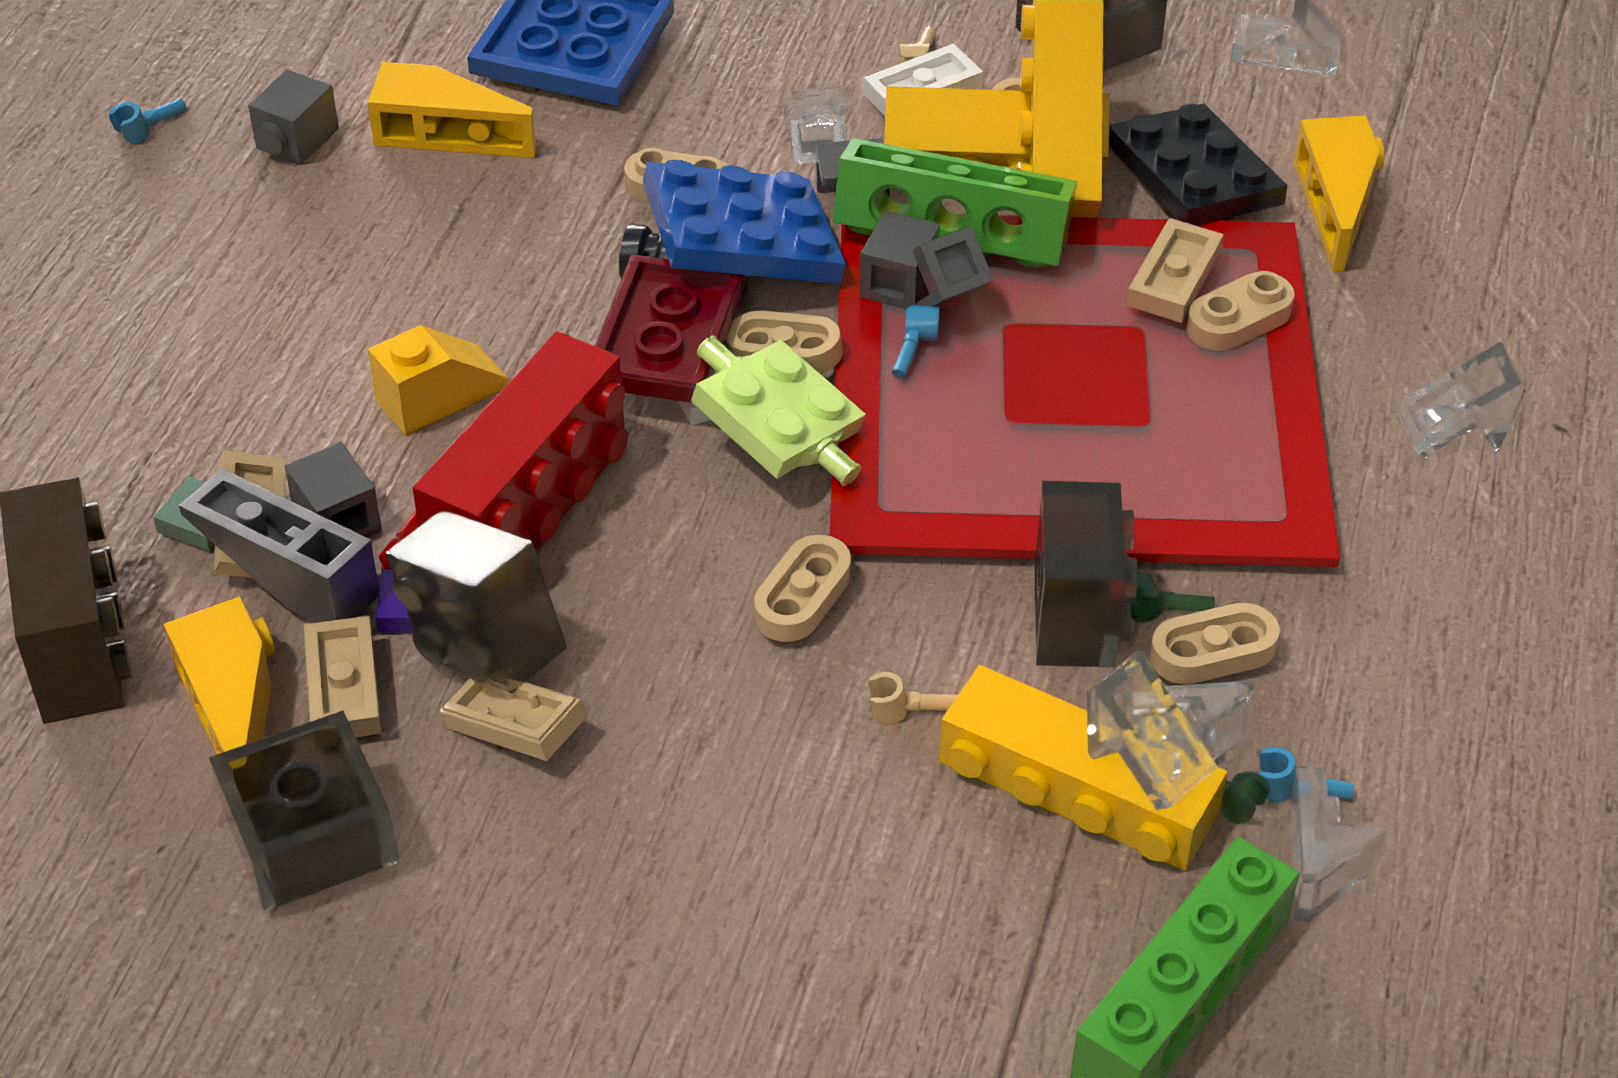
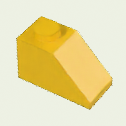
M419 325L368 348L376 402L405 436L500 392L509 383V378L479 345L423 325Z

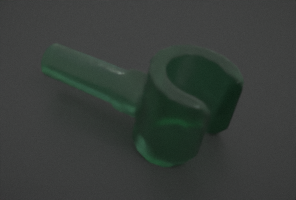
M1137 571L1129 574L1125 578V582L1131 593L1120 594V598L1130 617L1140 623L1152 621L1162 614L1164 610L1205 611L1215 608L1214 596L1159 591L1153 577L1146 571Z
M1249 771L1236 774L1231 782L1226 780L1221 804L1223 815L1235 824L1250 821L1256 810V805H1263L1269 794L1270 787L1268 782L1261 775Z

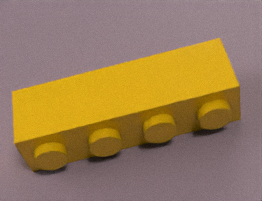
M1033 0L1032 5H1022L1021 39L1031 40V58L1021 59L1020 91L1031 92L1030 111H1021L1020 145H1030V165L1020 164V170L1076 180L1077 187L1071 217L1097 218L1102 202L1103 0Z
M887 86L884 144L1020 170V164L1030 165V145H1020L1019 134L1021 111H1030L1031 92ZM1103 93L1102 101L1103 177L1109 151L1110 94Z
M980 664L941 720L939 762L950 766L964 777L977 778L1011 793L1016 799L1025 804L1040 806L1067 818L1085 831L1103 834L1132 847L1150 860L1165 862L1183 871H1187L1220 814L1228 771Z

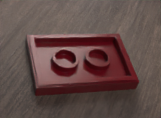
M631 254L595 343L596 347L620 356L622 385L625 387V393L692 403L691 399L696 384L715 374V370L697 356V349L706 338L710 339L712 335L725 345L745 289V275L671 268L667 259Z

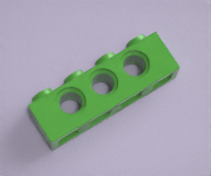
M852 138L839 161L832 222L848 225V228L856 233L871 235L882 214L885 211H893L940 223V237L972 226L984 256L997 254L1013 257L1018 263L1035 268L1047 265L1058 266L1067 245L1077 181ZM895 188L902 191L908 197L909 203L901 204L893 201L887 195L886 189ZM952 199L959 202L964 207L966 213L953 214L945 209L941 200ZM1001 210L1012 211L1021 218L1023 224H1007L1001 220L997 212Z
M1237 836L1077 1029L1070 1078H1165L1288 923L1300 872Z

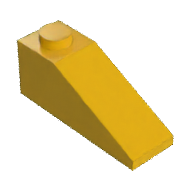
M394 62L381 63L367 102L374 146L535 158L537 149L532 107L437 66Z
M1366 115L1304 119L1300 122L1293 163L1333 272H1344L1371 196L1375 173L1382 170L1384 165L1382 139L1374 137Z
M239 596L164 623L163 625L175 669L240 807L254 802L272 685L266 657L274 655L276 652L264 619L260 617L251 620Z

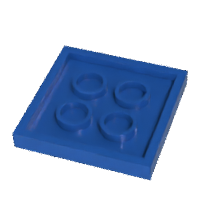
M505 0L467 56L469 74L539 88L547 92H557L590 99L599 103L619 105L673 16L674 0Z
M669 160L666 163L647 161L643 184L671 268L835 284L841 283L846 263L810 179L788 171H780L775 173V175L751 173L742 167L732 165L714 169L696 167L683 160Z

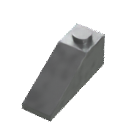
M223 468L179 505L180 513L187 521L287 609L314 623L358 617L378 598L379 585L370 539Z

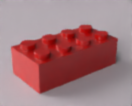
M556 331L412 488L425 569H446L449 586L487 603L492 601L506 583H513L518 578L528 557L541 542H548L554 536L560 520L576 502H582L588 496L596 478L609 463L617 462L625 451L628 442V431L624 425L623 402L625 399V387L622 385L620 356Z

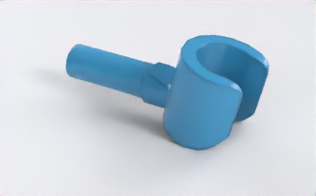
M179 98L154 109L141 112L138 104L122 102L110 110L109 118L115 131L122 132L125 140L130 143L139 144L147 139L149 135L148 127L186 111V104L182 98Z
M911 305L907 308L905 337L892 370L894 377L898 379L906 377L915 352L918 350V341L937 342L939 306Z
M1269 747L1261 751L1259 755L1260 770L1263 772L1258 773V787L1261 794L1267 800L1282 802L1289 799L1295 791L1312 792L1347 800L1352 799L1353 783L1297 771L1295 757L1284 748Z

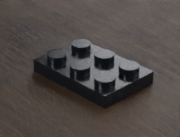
M1204 103L1186 104L1179 109L1154 115H1138L1131 120L1109 125V147L1181 222L1198 226L1285 204L1288 185Z

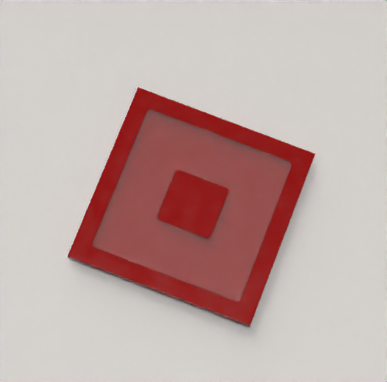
M999 215L1001 220L1007 224H1023L1019 216ZM1071 217L1067 245L1058 266L1047 265L1035 268L1022 265L1013 257L997 254L984 256L994 281L967 297L939 307L937 342L918 341V350L915 352L904 379L894 377L892 370L905 337L907 309L860 297V255L870 235L856 233L850 230L848 225L841 224L840 252L846 265L841 283L839 284L838 326L844 353L841 360L836 364L835 387L860 408L866 416L860 431L838 444V447L861 465V471L847 486H842L832 475L829 536L842 541L849 549L850 554L1338 567L1340 554L1295 222L1214 221L1198 225V227L1224 234L1221 253L1195 299L1247 274L1259 271H1269L1283 277L1294 289V301L1289 320L1280 327L1236 348L1226 351H1212L1196 345L1187 334L1189 311L1183 322L1180 323L1126 306L1128 288L1168 219ZM926 289L921 299L929 295L928 289Z

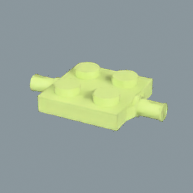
M713 335L710 336V339L706 338L697 349V356L702 358L718 373L696 384L691 402L776 479L797 467L813 464L823 466L842 486H847L848 483L850 484L859 475L861 465L838 447V444L860 431L866 414L780 339L750 356L736 357Z

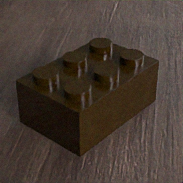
M79 477L0 492V509L15 639L43 724L123 708L124 701L120 680L132 678V670L125 640L115 641L114 636L120 635V630L125 629V623L118 592L108 593L107 587H111L113 583L118 582V576L111 545L99 547L97 543L98 540L106 539L98 500L86 503Z

